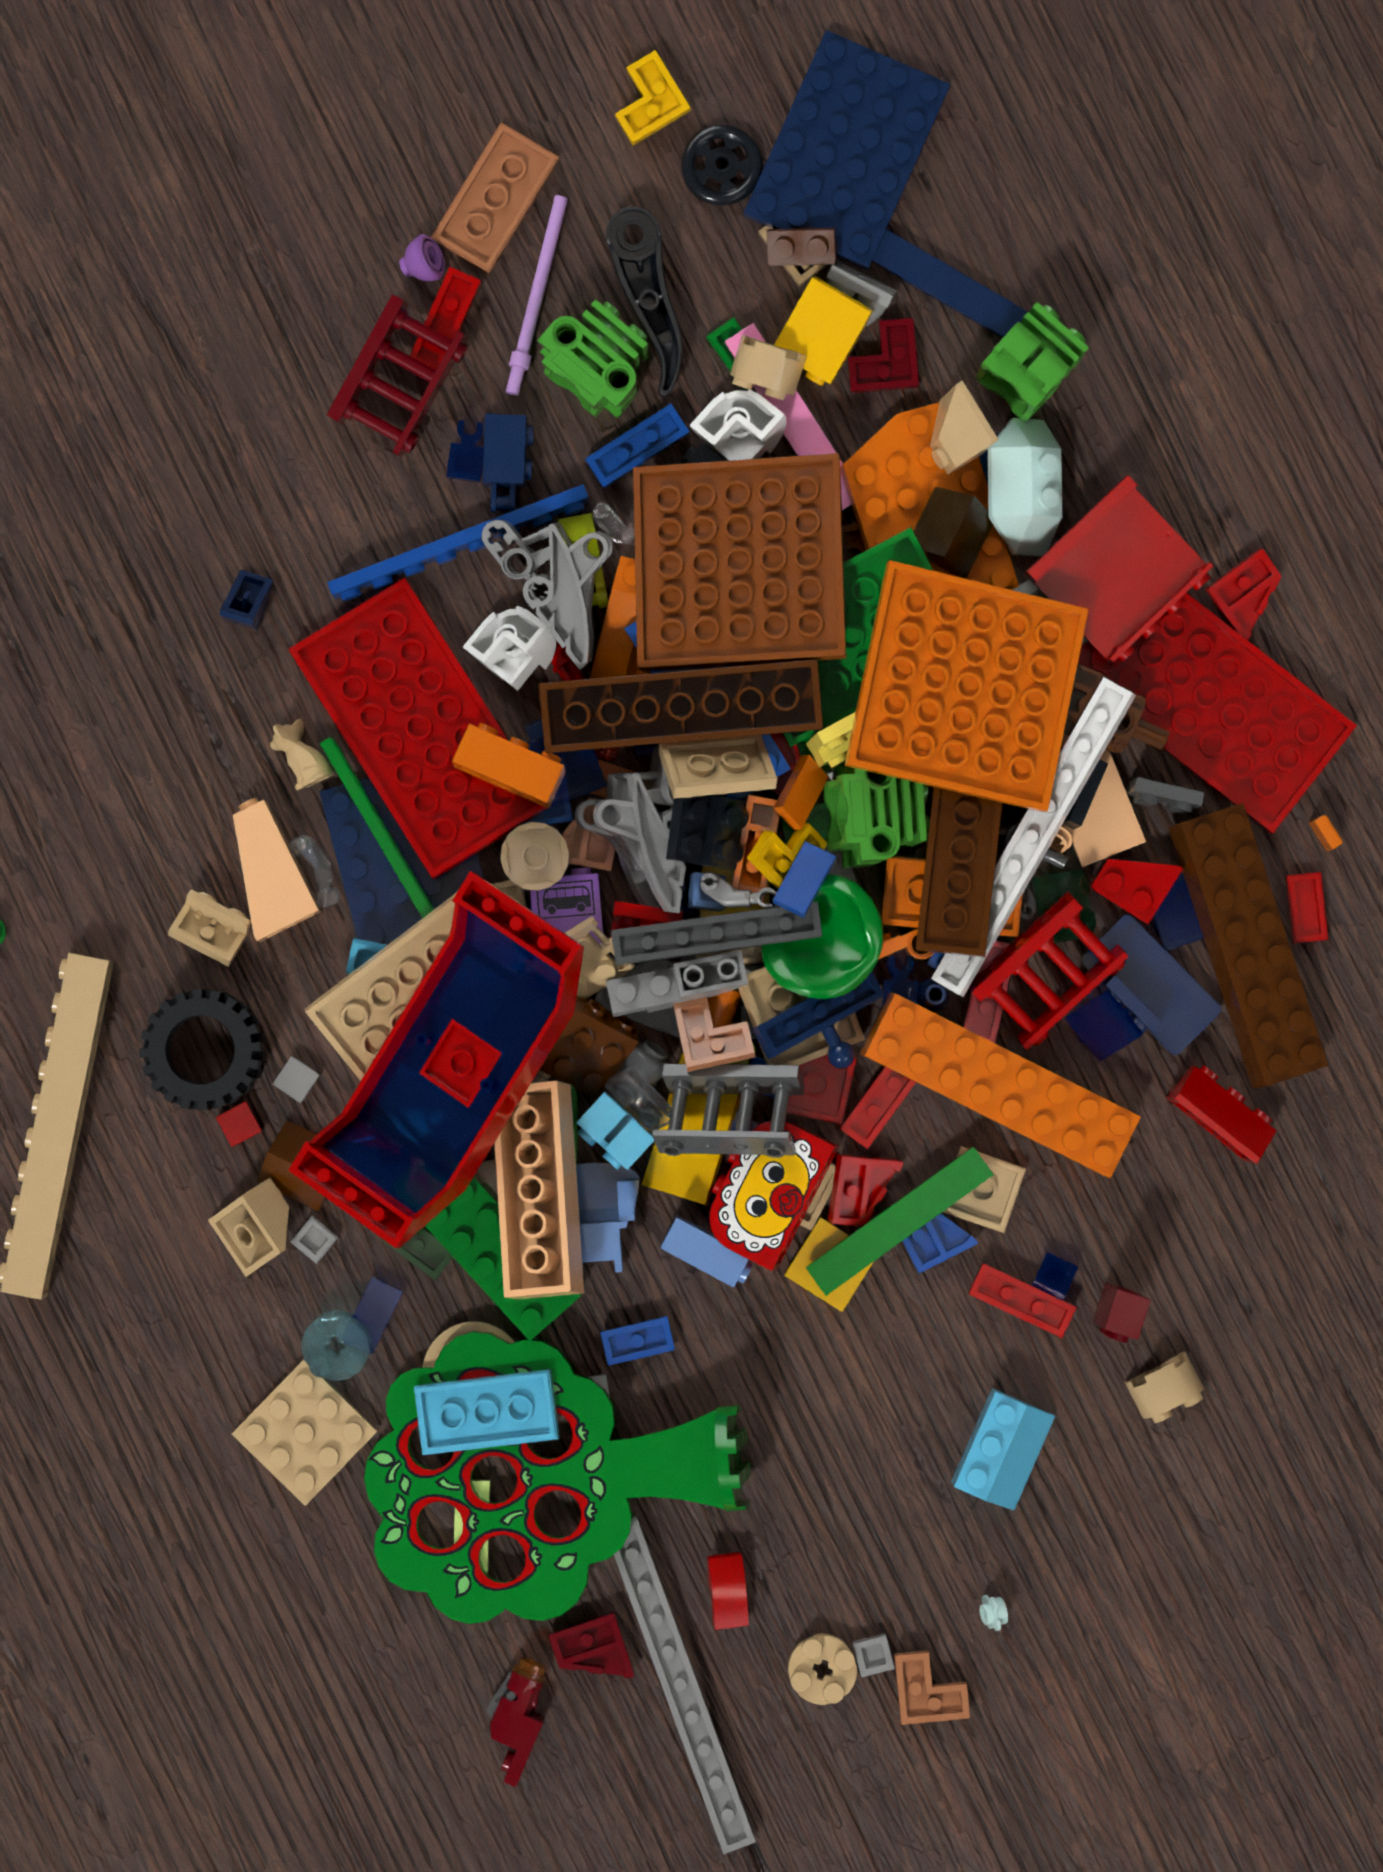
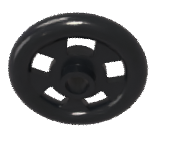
M713 125L699 131L687 143L681 160L683 179L689 190L700 200L718 206L732 205L748 197L754 191L763 168L761 152L756 142L745 131L730 125ZM718 138L724 139L725 148L721 147L710 150L709 141ZM739 146H742L748 158L741 162L738 161L736 154L732 151ZM696 156L706 157L705 170H695ZM719 159H725L728 162V167L718 169L715 163ZM738 171H741L746 178L740 186L736 187L730 180L736 176ZM708 178L716 182H722L719 192L705 187Z

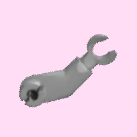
M709 872L705 873L700 879L701 890L724 907H751V904H759L763 909L774 907L772 904L762 903L763 895L767 893L776 895V892L770 887H765L759 892L736 890L719 875Z

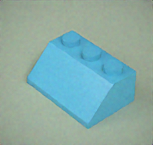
M992 1388L951 1480L953 1487L984 1501L1015 1510L1055 1415Z

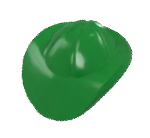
M828 874L813 901L818 902L822 937L762 946L764 965L780 986L799 995L817 999L836 998L851 992L859 986L872 972L883 946L882 920L872 898L854 881L846 877Z

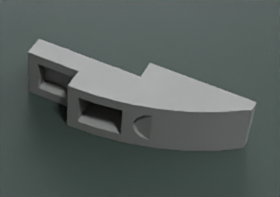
M741 950L673 964L674 967L606 981L613 1017L645 1010L650 1013L674 1007L673 1004L704 997L710 998L748 985Z

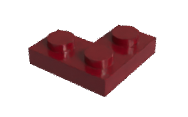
M913 318L880 320L881 355L848 357L850 394L919 387Z

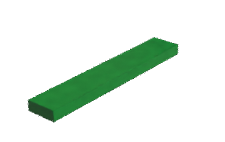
M330 737L320 743L321 747L421 917L424 918L434 910L432 903L336 740Z
M971 1147L805 1268L825 1296H827L994 1174L976 1149Z

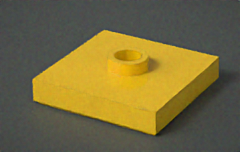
M820 1217L784 1273V1276L843 1312L873 1262L825 1296L805 1267L849 1235Z

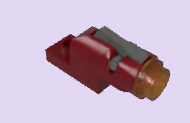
M521 1657L519 1664H514L513 1671L508 1673L486 1708L487 1713L492 1719L490 1721L491 1739L515 1749V1752L508 1750L500 1769L506 1772L503 1782L513 1787L517 1786L544 1720L543 1716L532 1711L537 1710L540 1690L546 1680L544 1675L546 1667L525 1657Z

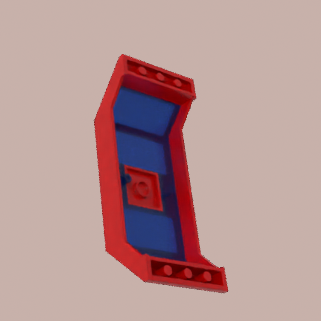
M472 871L468 873L452 900L455 906L450 936L349 1102L339 1116L313 1139L304 1143L288 1170L394 1248L402 1247L466 1190L575 1012L584 946Z

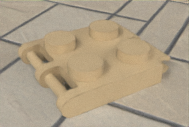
M589 917L565 932L566 935L584 946L577 996L584 1000L607 986L606 981L621 978L635 967V963L616 966L615 961L608 954L611 952L614 955L612 938H607L597 927L598 922L594 917ZM590 931H592L598 937V939L601 941L600 944L589 933ZM537 957L533 961L534 966L548 981H552V983L559 986L561 975L558 974L559 972Z

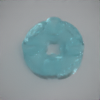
M340 1310L328 1311L319 1315L306 1328L302 1338V1354L311 1373L316 1377H324L334 1381L346 1380L360 1372L372 1351L371 1335L368 1328L353 1318L352 1314ZM333 1337H336L339 1343L345 1344V1348L341 1349L340 1354L334 1353L328 1346L332 1342Z

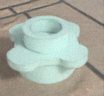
M983 1595L982 1604L979 1608L982 1622L989 1629L994 1628L995 1631H1000L1001 1625L1008 1622L1006 1604L1001 1597L989 1598L988 1595Z

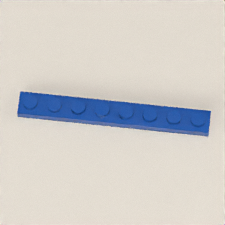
M584 484L339 577L327 582L334 599L340 597L342 601L354 599L361 595V589L373 585L374 589H379L393 583L392 577L405 573L406 577H410L425 570L424 565L437 561L438 565L456 559V553L469 548L470 552H476L486 548L482 541V531L486 524L493 520L508 521L521 534L520 528L533 524L534 528L547 525L553 521L552 516L565 512V515L569 516L584 510V504L589 502L588 494ZM494 527L492 530L495 535L491 539L501 536V539L504 540L503 536L507 533L506 530Z

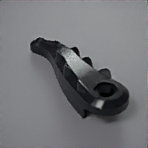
M638 206L626 207L617 211L610 219L606 229V241L623 292L660 359L661 378L658 394L662 398H666L673 390L679 375L683 346L680 327L665 282L661 230L656 218L648 210ZM630 225L639 226L643 232L642 240L637 244L627 243L623 237L626 227Z

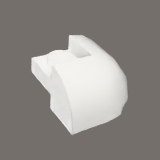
M748 389V391L736 390L726 394L722 392L705 407L690 424V427L712 451L725 460L731 461L759 459L765 451L770 454L784 434L787 422L785 414L760 394Z
M517 606L516 609H508L499 614L493 612L464 644L463 648L492 673L518 691L538 665L545 670L547 669L556 650V639L551 634V627L547 629L538 617L527 609Z

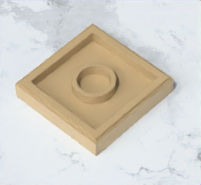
M960 1146L957 1157L962 1155L969 1148ZM978 1152L994 1175L943 1212L1004 1233L1026 1168Z

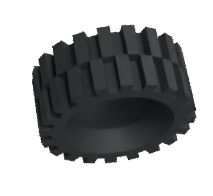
M204 989L181 992L174 995L175 997L171 1000L162 1002L159 1005L160 1009L156 1013H152L147 1021L150 1024L147 1030L142 1031L140 1038L144 1039L143 1048H139L140 1058H144L145 1066L142 1069L145 1076L151 1078L152 1083L150 1085L156 1092L160 1091L164 1095L163 1098L168 1102L176 1103L181 1108L196 1110L222 1108L240 1100L243 1094L249 1093L254 1087L252 1084L256 1078L261 1076L263 1071L261 1065L262 1061H266L267 1052L263 1049V1042H266L265 1034L261 1033L258 1026L261 1023L257 1016L251 1014L250 1008L244 1002L236 1000L232 995ZM197 1016H209L220 1021L229 1030L234 1041L235 1052L230 1068L221 1078L208 1084H198L184 1078L173 1065L170 1054L171 1041L176 1030L185 1021Z

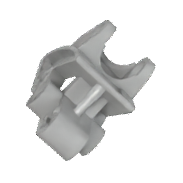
M493 520L487 523L482 531L484 545L509 578H524L526 580L523 587V596L532 610L536 608V615L547 629L551 627L553 637L562 648L566 646L567 655L580 670L593 660L595 635L592 603L595 574L612 554L613 542L611 538L603 532H592L584 535L572 544L559 522L552 523L548 527L522 538L508 521ZM494 527L496 529L504 528L507 533L504 534L503 538L507 544L513 545L516 542L519 547L513 548L502 555L501 551L507 548L501 541L495 543L492 541L491 538L495 535L492 529ZM549 538V546L536 552L528 546L539 540ZM592 538L600 540L603 544V553L600 557L592 556L588 551V543ZM517 553L522 554L527 560V568L524 572L518 571L513 565V559ZM550 560V575H537L535 571ZM545 583L548 591L544 593L548 594V596L542 595L538 597L535 593L538 587L535 584L541 585Z
M658 744L652 754L649 772L608 774L607 799H590L580 802L575 811V819L582 829L609 839L618 853L625 876L640 905L658 908L661 906L665 912L680 913L682 889L679 886H683L686 866L683 862L666 859L674 798L659 756L660 744ZM589 805L595 806L593 812L595 823L592 825L587 824L583 818L584 809ZM662 806H670V810L662 811Z

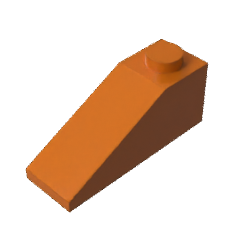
M748 795L745 809L748 813V822L742 829L740 844L743 846L744 854L741 861L737 863L732 886L736 890L759 892L767 887L768 879L747 857L764 830L772 831L777 835L780 815L773 808L777 802L775 799ZM765 895L762 897V903H764Z

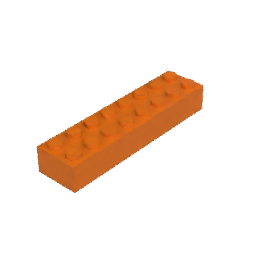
M896 993L889 994L860 1052V1055L1110 1179L1141 1116Z

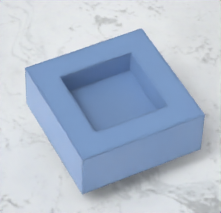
M693 872L689 874L688 908L718 912L725 910L723 905L701 890L700 879L705 873ZM719 875L722 879L726 881V876Z

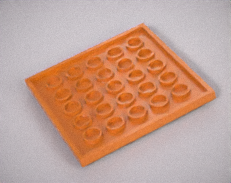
M889 560L886 563L844 766L1035 811L1047 812L1089 609Z

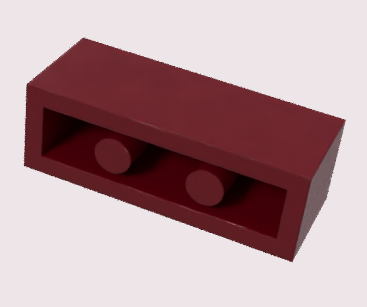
M1105 1282L1093 1322L1100 1326L1099 1332H1102L1108 1338L1128 1343L1129 1337L1138 1340L1151 1300L1137 1292Z

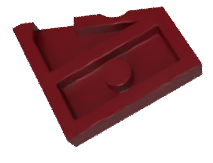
M614 1611L548 1634L558 1666L561 1669L575 1671L579 1669L586 1670L589 1673L621 1675L624 1678L635 1677Z

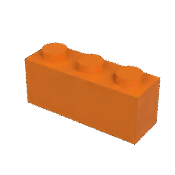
M480 723L478 727L469 724L452 760L454 767L549 809L566 772L565 766L560 764L562 759L552 753H545V751H542L540 755L528 750L530 745L518 738L511 737L510 741L497 736L498 731L486 724Z

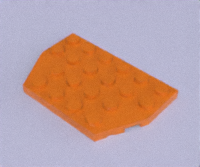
M939 402L896 414L840 467L866 551L910 527L914 530L935 487L973 495L988 510V485L979 456L949 475L945 469H940L933 460L931 454L933 450L930 447ZM993 525L966 579L1013 590L1019 586L1006 542ZM929 561L933 571L957 576Z

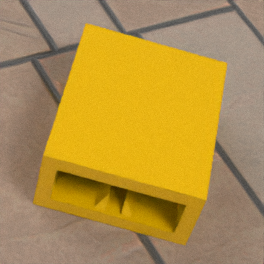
M816 276L812 277L774 345L807 355L803 367L807 371L805 376L821 386L825 382L832 384L874 310Z

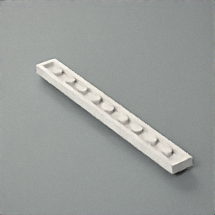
M1104 677L1059 754L1048 811L1027 810L996 864L986 957L1136 697L1134 693ZM945 953L931 979L964 997L986 957Z

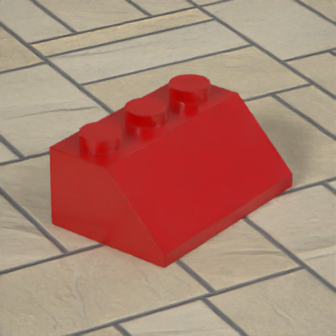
M1202 1065L1200 1069L1196 1066H1190L1166 1096V1099L1245 1162L1257 1164L1276 1133V1130L1270 1126L1273 1120L1258 1108L1253 1112L1243 1104L1246 1098L1231 1086L1225 1090L1216 1083L1219 1077L1205 1065Z

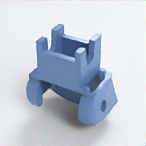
M610 1163L576 1164L582 1262L614 1260L615 1272H622L621 1228H627L628 1221H635L640 1178L636 1171L630 1168L626 1170L623 1166L617 1170Z

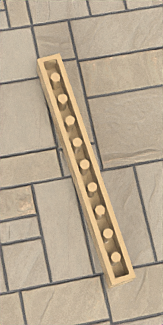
M68 953L67 959H62L59 979H63L61 992L55 993L52 1003V1012L56 1013L54 1027L49 1026L46 1033L45 1046L49 1047L47 1060H42L39 1068L38 1079L43 1082L40 1094H35L31 1112L36 1114L34 1127H29L26 1133L25 1147L29 1148L27 1162L22 1161L19 1168L18 1181L22 1182L20 1195H15L12 1203L11 1215H15L13 1229H8L5 1237L4 1248L9 1249L6 1263L2 1262L0 1265V1283H2L0 1292L40 1300L48 1296L114 961Z

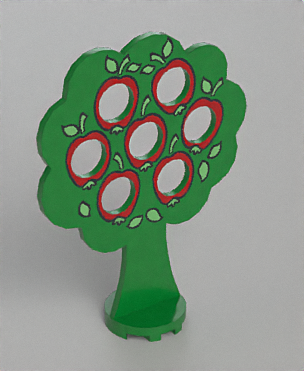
M473 1331L459 1335L443 1347L434 1367H416L401 1374L390 1386L386 1397V1414L394 1431L376 1443L367 1458L364 1475L368 1499L379 1515L383 1517L375 1533L374 1553L378 1567L390 1582L400 1588L426 1592L436 1609L451 1620L467 1624L486 1622L502 1613L505 1609L522 1619L544 1621L561 1616L581 1598L588 1584L590 1564L609 1559L624 1546L631 1533L633 1518L628 1498L658 1497L680 1499L725 1509L727 1512L749 1509L751 1499H742L744 1483L751 1476L750 1461L742 1462L741 1448L748 1441L746 1427L738 1428L735 1417L742 1408L740 1405L720 1406L707 1414L672 1428L632 1438L611 1439L616 1422L614 1405L606 1390L592 1378L575 1374L571 1363L560 1349L546 1341L535 1339L531 1341L524 1339L509 1343L488 1332ZM551 1369L556 1412L566 1418L573 1432L572 1443L568 1451L563 1455L554 1458L543 1457L536 1453L529 1443L455 1451L451 1460L445 1466L436 1469L424 1467L412 1456L410 1438L415 1428L419 1426L414 1394L415 1385ZM489 1456L502 1457L509 1461L517 1475V1487L513 1495L509 1499L498 1503L488 1502L481 1498L474 1490L472 1483V1474L476 1464L481 1459ZM555 1490L565 1491L572 1495L579 1503L581 1521L571 1535L564 1537L551 1536L538 1525L535 1515L536 1505L545 1493ZM436 1501L447 1502L454 1506L461 1514L463 1521V1531L459 1540L454 1545L445 1548L434 1547L427 1543L421 1536L418 1527L419 1515L423 1508L429 1503ZM497 1535L510 1536L523 1547L526 1556L525 1567L521 1575L516 1579L498 1581L490 1577L483 1569L480 1560L481 1549L489 1538Z

